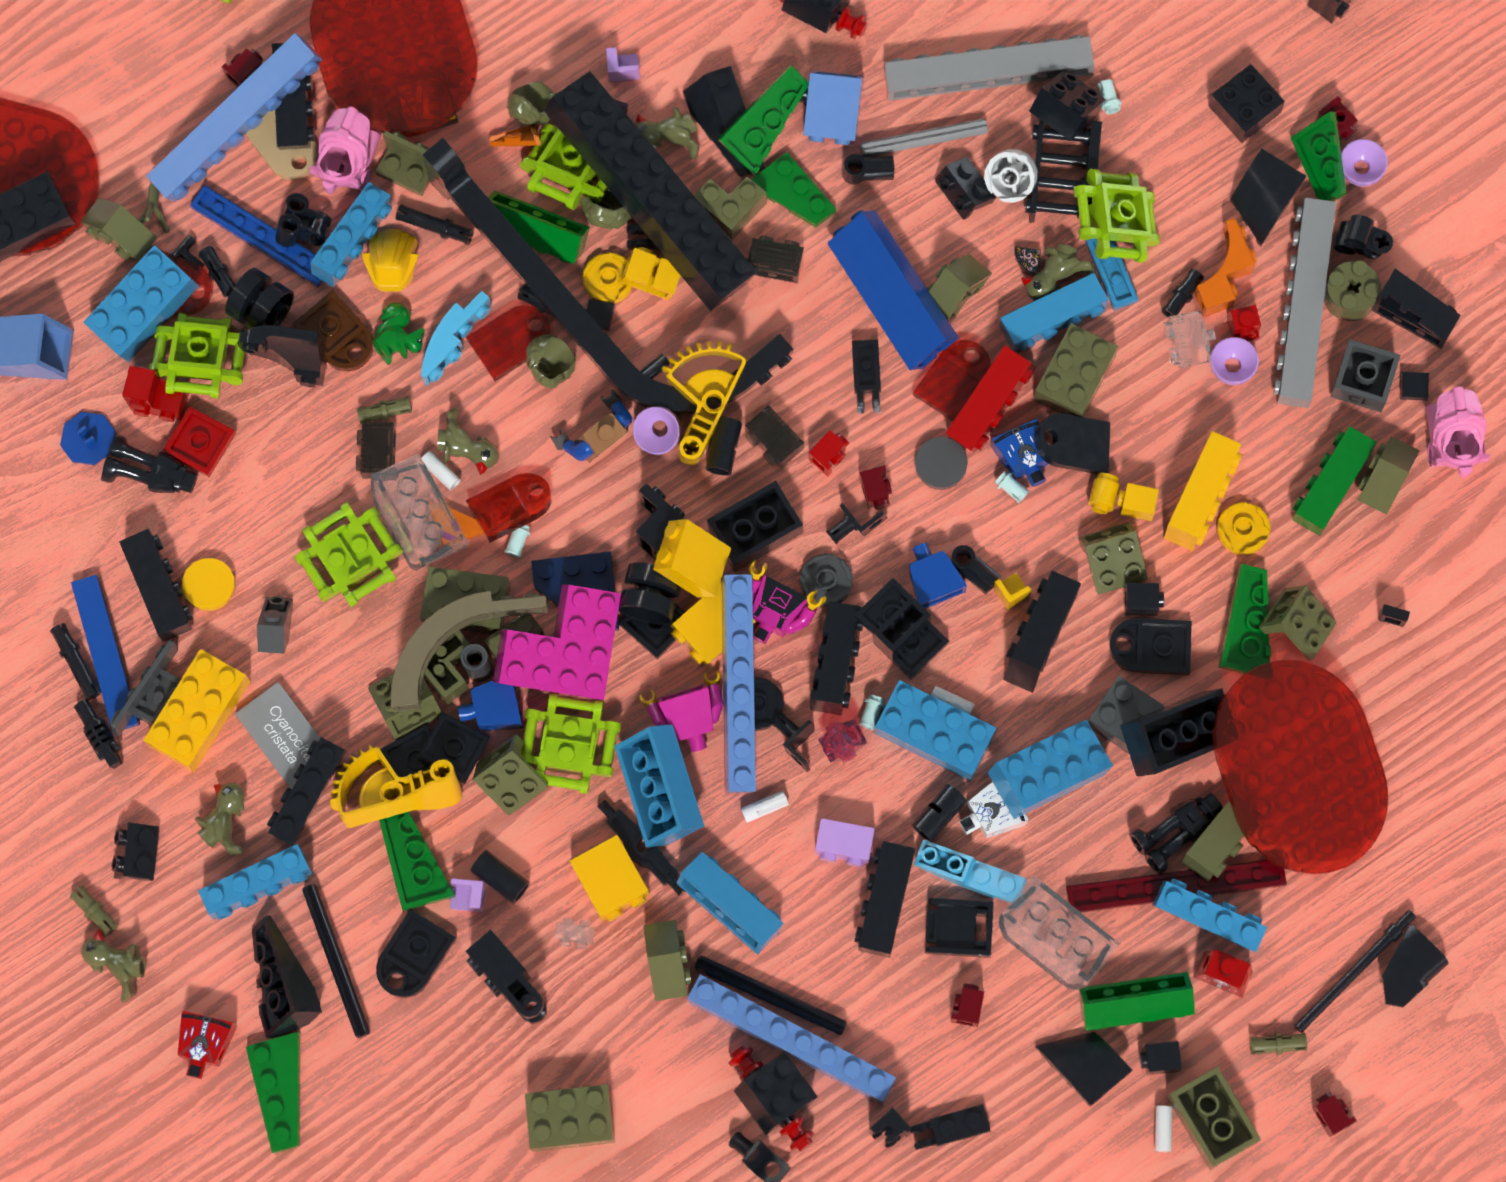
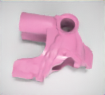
M348 107V109L336 110L326 123L323 132L320 133L319 157L315 166L309 167L310 174L322 180L324 190L328 194L334 193L337 187L346 186L362 191L369 182L371 174L369 166L381 135L370 129V121L365 115L359 113L356 108Z
M1455 387L1450 391L1442 393L1436 404L1426 407L1431 441L1428 443L1427 450L1430 467L1447 466L1457 469L1461 478L1468 477L1473 466L1478 463H1487L1490 457L1489 454H1485L1484 445L1486 419H1484L1479 398L1472 390Z

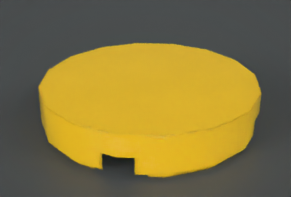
M617 253L596 255L587 263L583 271V284L587 294L593 300L615 304L623 301L630 295L633 287L620 283L627 259Z
M1248 502L1230 505L1222 512L1217 522V535L1220 543L1226 550L1236 555H1250L1258 552L1264 547L1270 534L1271 525L1267 514L1260 507L1247 504Z
M203 558L192 563L186 569L182 578V591L185 598L191 605L202 611H215L224 607L235 592L236 580L232 570L223 561L215 558Z

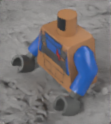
M609 389L611 391L609 397L604 398L601 396V400L612 411L575 441L569 440L564 429L558 430L560 436H550L557 450L564 449L565 452L579 461L587 460L590 463L628 433L626 427L632 423V416L613 389Z

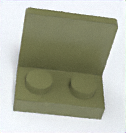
M385 131L383 138L387 151L375 171L376 175L423 196L430 181L422 154L429 148L422 143L417 142L413 144L407 141V138L398 132H393L392 134Z
M1129 522L1078 537L1080 547L1087 555L1097 594L1100 595L1126 587V583H1139L1148 579L1137 532Z
M1304 585L1283 589L1259 628L1264 634L1284 632L1307 660H1313L1336 625V621L1309 588Z
M394 673L368 687L395 740L400 739L426 723L432 722L442 714L424 678L421 689V710L394 713L391 708V689Z
M517 734L480 760L476 765L472 779L507 815L517 811L548 787V783L521 757L524 741Z

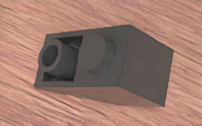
M282 596L266 597L257 622L258 652L285 654L290 636L292 598H284Z

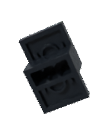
M646 483L639 490L642 506L652 515L636 530L638 545L656 561L668 522L683 520L685 514L677 505L673 504L670 506L664 500L666 496L656 486L651 488Z
M894 578L879 590L854 616L873 635V643L910 680L949 644V640L930 623L931 614Z

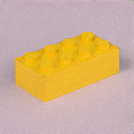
M1214 431L1211 432L1171 517L1164 539L1191 551L1194 550L1196 544L1202 545L1210 527V524L1206 522L1213 521L1221 503L1217 498H1224L1232 479L1228 475L1234 476L1243 454L1239 453L1240 443Z
M200 649L143 741L153 750L195 773L251 681L244 673Z

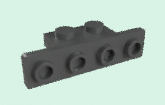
M169 640L166 645H162L158 649L155 656L156 660L152 666H148L143 671L141 682L137 688L130 690L122 710H117L113 715L111 728L116 736L119 737L133 716L152 726L179 684L180 678L165 671L178 651L174 641Z

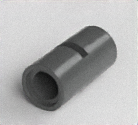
M470 644L462 650L461 662L468 677L475 682L487 680L491 676L493 668L485 648L479 644ZM475 661H481L478 665H472Z

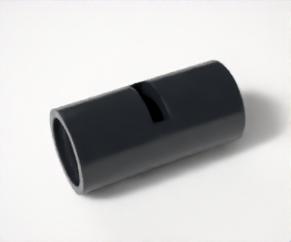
M728 417L720 418L711 441L705 468L708 472L722 476L731 475L736 455L735 448L738 446L742 428L740 421Z
M946 784L912 823V827L923 838L933 842L966 804V798L954 787Z
M485 850L477 858L470 870L513 904L523 896L530 885L528 880L488 850Z

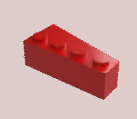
M1004 346L945 434L973 453L977 449L981 451L989 440V437H987L988 433L992 428L996 429L1004 417L1002 414L1006 408L1012 406L1019 395V390L1033 375L1035 370L1033 364L1007 346Z

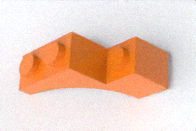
M1236 218L1226 221L1223 228L1227 244L1226 259L1215 275L1197 285L1194 295L1204 317L1234 306L1238 294L1234 283H1229V281L1253 273L1255 263H1257L1254 250L1248 248L1246 244L1247 235L1243 225H1238Z

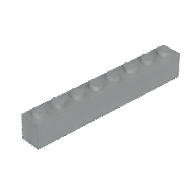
M1074 35L1065 40L1050 38L1042 43L1034 44L1031 42H1021L1017 46L1011 47L997 45L987 50L972 48L964 53L956 54L949 51L940 54V56L932 57L929 55H919L909 60L895 58L884 63L888 101L1049 81L1063 70L1073 73L1077 77L1093 75L1094 70L1090 36L1083 37L1081 35Z
M1305 198L1302 206H1297L1295 221L1300 222L1299 231L1294 230L1292 246H1297L1296 255H1291L1289 270L1294 272L1293 279H1288L1286 295L1290 296L1289 305L1285 304L1283 320H1287V327L1282 329L1280 336V345H1284L1283 354L1278 355L1276 368L1281 370L1280 379L1275 380L1273 395H1278L1277 404L1309 408L1312 401L1336 202Z

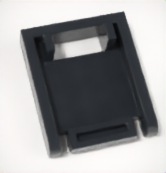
M928 898V905L938 906V910L927 909L926 943L936 944V947H925V954L991 958L994 902ZM976 917H987L986 942L975 941Z

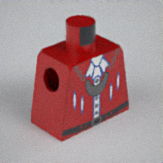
M1212 949L1203 953L1194 978L1242 998L1253 972L1251 964L1219 950Z
M182 1011L178 1056L190 1060L186 1076L202 1079L206 1064L219 1067L237 1028L233 1022Z

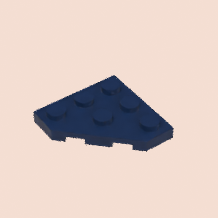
M611 551L531 561L535 590L550 599L557 607H559L562 585H574L615 592ZM617 615V622H616L615 631H620V630H619L618 615Z

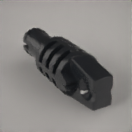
M85 699L78 702L74 709L84 724L83 732L99 760L105 759L110 768L115 769L123 764L117 752L120 746L105 720L98 718L89 700Z

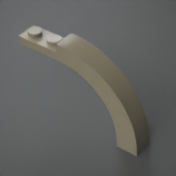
M486 591L462 597L436 611L415 631L400 655L391 689V708L394 713L421 710V689L426 669L436 651L449 637L468 625L486 619L549 613L546 596H541L540 593L526 594L525 598L514 599V596H502L498 598V601H494L492 592Z

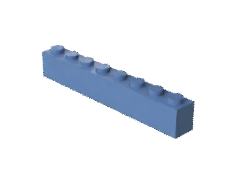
M294 33L146 175L147 178L166 199L175 202L184 198L189 192L188 189L194 183L203 180L207 175L206 171L213 165L219 164L226 157L225 153L231 147L238 146L250 129L258 127L262 123L263 117L269 111L277 109L282 102V98L288 93L290 94L297 90L300 86V81L306 75L313 74L319 68L318 64L323 59L302 36Z
M752 574L724 575L721 578L725 793L756 792Z
M701 974L687 998L689 1004L778 1051L785 1052L797 1061L881 1105L884 1104L896 1081V1077Z

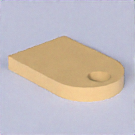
M275 110L269 111L263 117V121L258 127L250 129L245 134L270 169L277 176L286 180H298L310 174L309 167L315 166L319 157L316 142H311V148L279 150L276 138ZM302 158L307 161L306 166L302 169H295L293 167V163L297 159Z

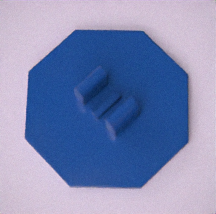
M81 412L64 424L60 446L72 462L96 465L109 456V449L116 432L104 415Z

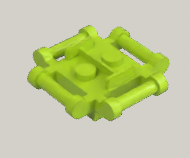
M545 124L541 130L542 135L539 138L541 145L534 146L529 155L524 157L519 164L524 171L534 173L528 182L527 190L533 193L538 191L563 202L567 208L572 210L576 209L582 195H586L592 201L600 203L607 186L601 179H599L595 187L592 186L597 178V174L557 127ZM545 177L572 189V191L568 194L543 183L542 180Z
M1089 169L1086 180L1090 185H1079L1073 188L1079 210L1081 227L1078 230L1079 239H1097L1095 255L1098 259L1114 257L1133 259L1134 262L1144 263L1148 256L1147 246L1160 244V236L1156 233L1153 203L1155 202L1154 193L1147 192L1146 187L1139 186V178L1135 173L1120 175L1102 173L1098 169ZM1087 197H1092V203L1090 205H1088ZM1110 241L1134 243V249L1110 247Z
M179 313L174 327H156L154 356L148 369L155 370L159 378L167 376L166 394L183 392L219 398L222 381L228 382L231 385L242 384L244 376L242 366L245 352L238 346L240 333L231 332L232 318L223 317V320L188 317L187 314ZM169 339H172L168 364L163 363L166 343ZM228 344L235 346L231 370L224 369ZM177 377L212 380V384L177 382L176 379Z
M346 501L340 505L341 508L331 515L311 527L306 526L301 529L312 547L299 552L294 559L298 565L303 566L319 591L318 596L322 602L342 593L352 608L358 604V600L380 586L397 580L387 563L403 553V549L400 544L394 542L380 520V513L376 507L370 508L357 518ZM344 518H348L349 524H343L318 542L315 536ZM369 523L387 549L383 554L379 553L363 528ZM316 556L319 557L335 584L327 586L311 559ZM382 571L380 575L376 576L375 578L360 586L356 590L350 592V590L356 587L357 585L361 584L373 575Z
M550 692L547 712L526 709L525 718L527 722L521 757L529 765L537 766L536 772L548 783V786L579 790V793L588 794L593 775L602 777L613 776L614 768L611 766L617 733H620L621 723L601 721L604 700L595 699V701L563 697L559 696V693ZM557 706L593 712V717L588 719L556 714ZM537 721L545 722L539 757L532 755ZM600 731H607L601 765L596 766L595 759ZM546 770L582 775V778L579 780L547 775L545 773Z

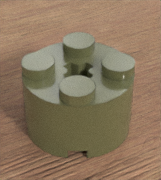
M1360 260L1345 262L1337 266L1331 272L1326 284L1324 303L1328 311L1337 318L1347 319L1346 321H1357L1365 318L1374 308L1380 294L1381 287L1378 275L1366 262Z

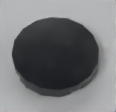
M754 677L755 731H762L772 727L776 717L780 719L778 715L783 713L784 701L782 692L775 684L766 678Z

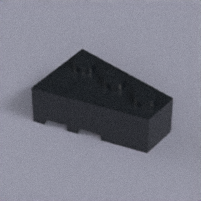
M1396 268L1380 292L1372 310L1440 349L1443 348L1461 316L1453 307L1444 304Z

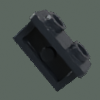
M968 157L946 165L935 178L936 184L963 220L969 218L974 210L993 203L997 198L994 193L991 194L987 189L985 180Z
M131 822L119 825L114 835V843L117 845V849L111 865L112 871H114V879L154 880L158 826Z

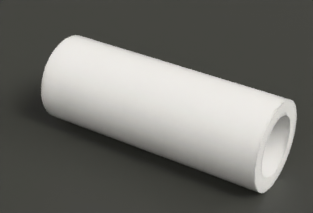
M428 451L421 458L420 463L449 491L453 490L460 483L461 479L432 451Z
M935 686L931 696L970 715L975 706V703L938 686Z
M1156 1106L1155 1151L1172 1152V1106Z

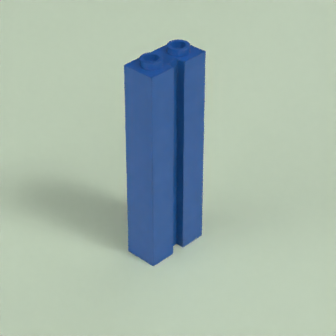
M860 210L851 217L852 221L849 224L838 228L833 233L834 237L827 244L910 371L923 369L938 357L937 354L946 350L959 337L876 210Z

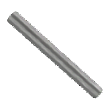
M978 119L861 143V151L863 157H870L982 135L988 132V125L985 119Z

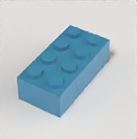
M154 245L83 323L129 363L155 335L156 327L163 326L199 285Z
M901 680L898 681L875 726L876 735L969 781H972L996 733V727Z
M1086 719L996 762L987 773L1013 819H1016L1103 777L1113 767V764Z
M673 725L650 726L615 745L646 848L670 845L705 827Z

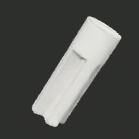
M782 790L740 809L746 823L784 808L789 803Z

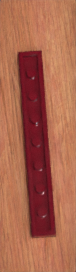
M1283 858L1227 865L1218 878L1213 875L1209 882L1193 870L1070 885L1066 886L1069 913L1076 914L1152 904L1162 882H1171L1172 878L1187 884V891L1196 894L1197 890H1200L1211 896L1286 886L1287 882Z

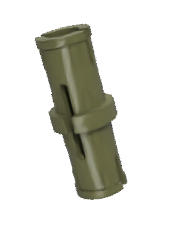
M408 396L386 402L385 400H380V403L357 408L360 425L381 419L387 421L389 417L412 413Z
M83 885L76 888L83 898H80L75 891L70 894V899L85 912L84 916L87 920H92L105 936L112 933L106 926V923L114 931L117 929L119 924L103 909L104 905L100 901L97 902Z
M1274 1033V1036L1250 1037L1249 1040L1251 1055L1262 1053L1282 1055L1283 1052L1307 1051L1306 1033L1292 1035Z

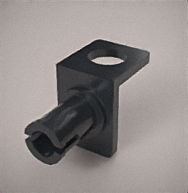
M842 503L839 506L845 512V517L826 532L835 544H838L840 540L854 529L856 531L859 530L863 536H866L888 517L881 511L861 527Z
M781 713L778 715L781 721L776 717L772 725L788 739L783 744L786 753L808 773L810 767L807 761L795 750L815 731L813 724L810 720H807L801 727H798L785 713Z
M737 1132L729 1141V1146L743 1156L742 1162L764 1182H781L791 1169L786 1162L770 1151L760 1139L754 1144L743 1136L741 1132ZM769 1163H777L780 1167V1171L775 1177H768L765 1174V1168Z

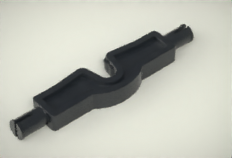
M606 799L602 801V804L600 803L597 808L608 818L606 821L607 825L623 841L624 848L630 859L637 865L648 868L663 886L669 884L678 896L682 895V891L676 886L678 872L668 862L661 850L656 846L648 848L644 852L638 851L637 846L643 840L640 828L622 810L615 811Z

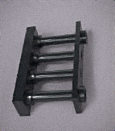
M1040 119L1039 125L1033 124L1032 140H1037L1035 164L1038 169L1037 183L1032 191V197H1026L1025 213H1030L1029 222L1034 223L1036 211L1077 215V218H1079L1078 205L1037 201L1038 187L1073 190L1074 187L1079 185H1090L1087 183L1086 178L1071 180L1039 177L1040 163L1082 166L1081 169H1086V175L1089 169H1098L1102 121H1092L1090 129H1085V132L1082 131L1071 140L1084 142V145H1089L1088 154L1083 153V156L1042 152L1043 138L1069 140L1052 128H1044V122ZM1087 197L1088 205H1090L1092 203V197Z

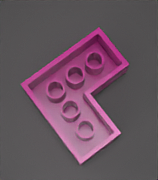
M562 585L554 637L501 629L493 683L604 700L621 593L574 585Z

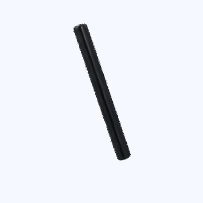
M315 884L308 885L302 889L353 1032L357 1038L365 1037L370 1034L322 899Z
M702 955L698 957L695 963L696 970L836 1034L842 1035L847 1026L845 1020Z

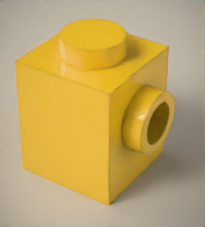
M1127 483L1126 490H1120L1117 506L1122 507L1121 515L1152 522L1159 489Z

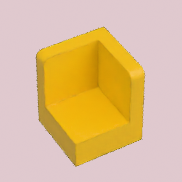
M1017 572L1003 581L1000 579L996 580L993 588L1007 611L1030 598L1032 591L1029 585H1024Z

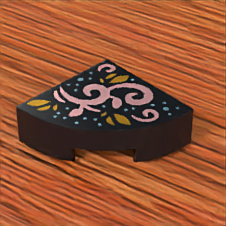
M1015 247V260L1019 266L1030 276L1038 274L1041 250Z

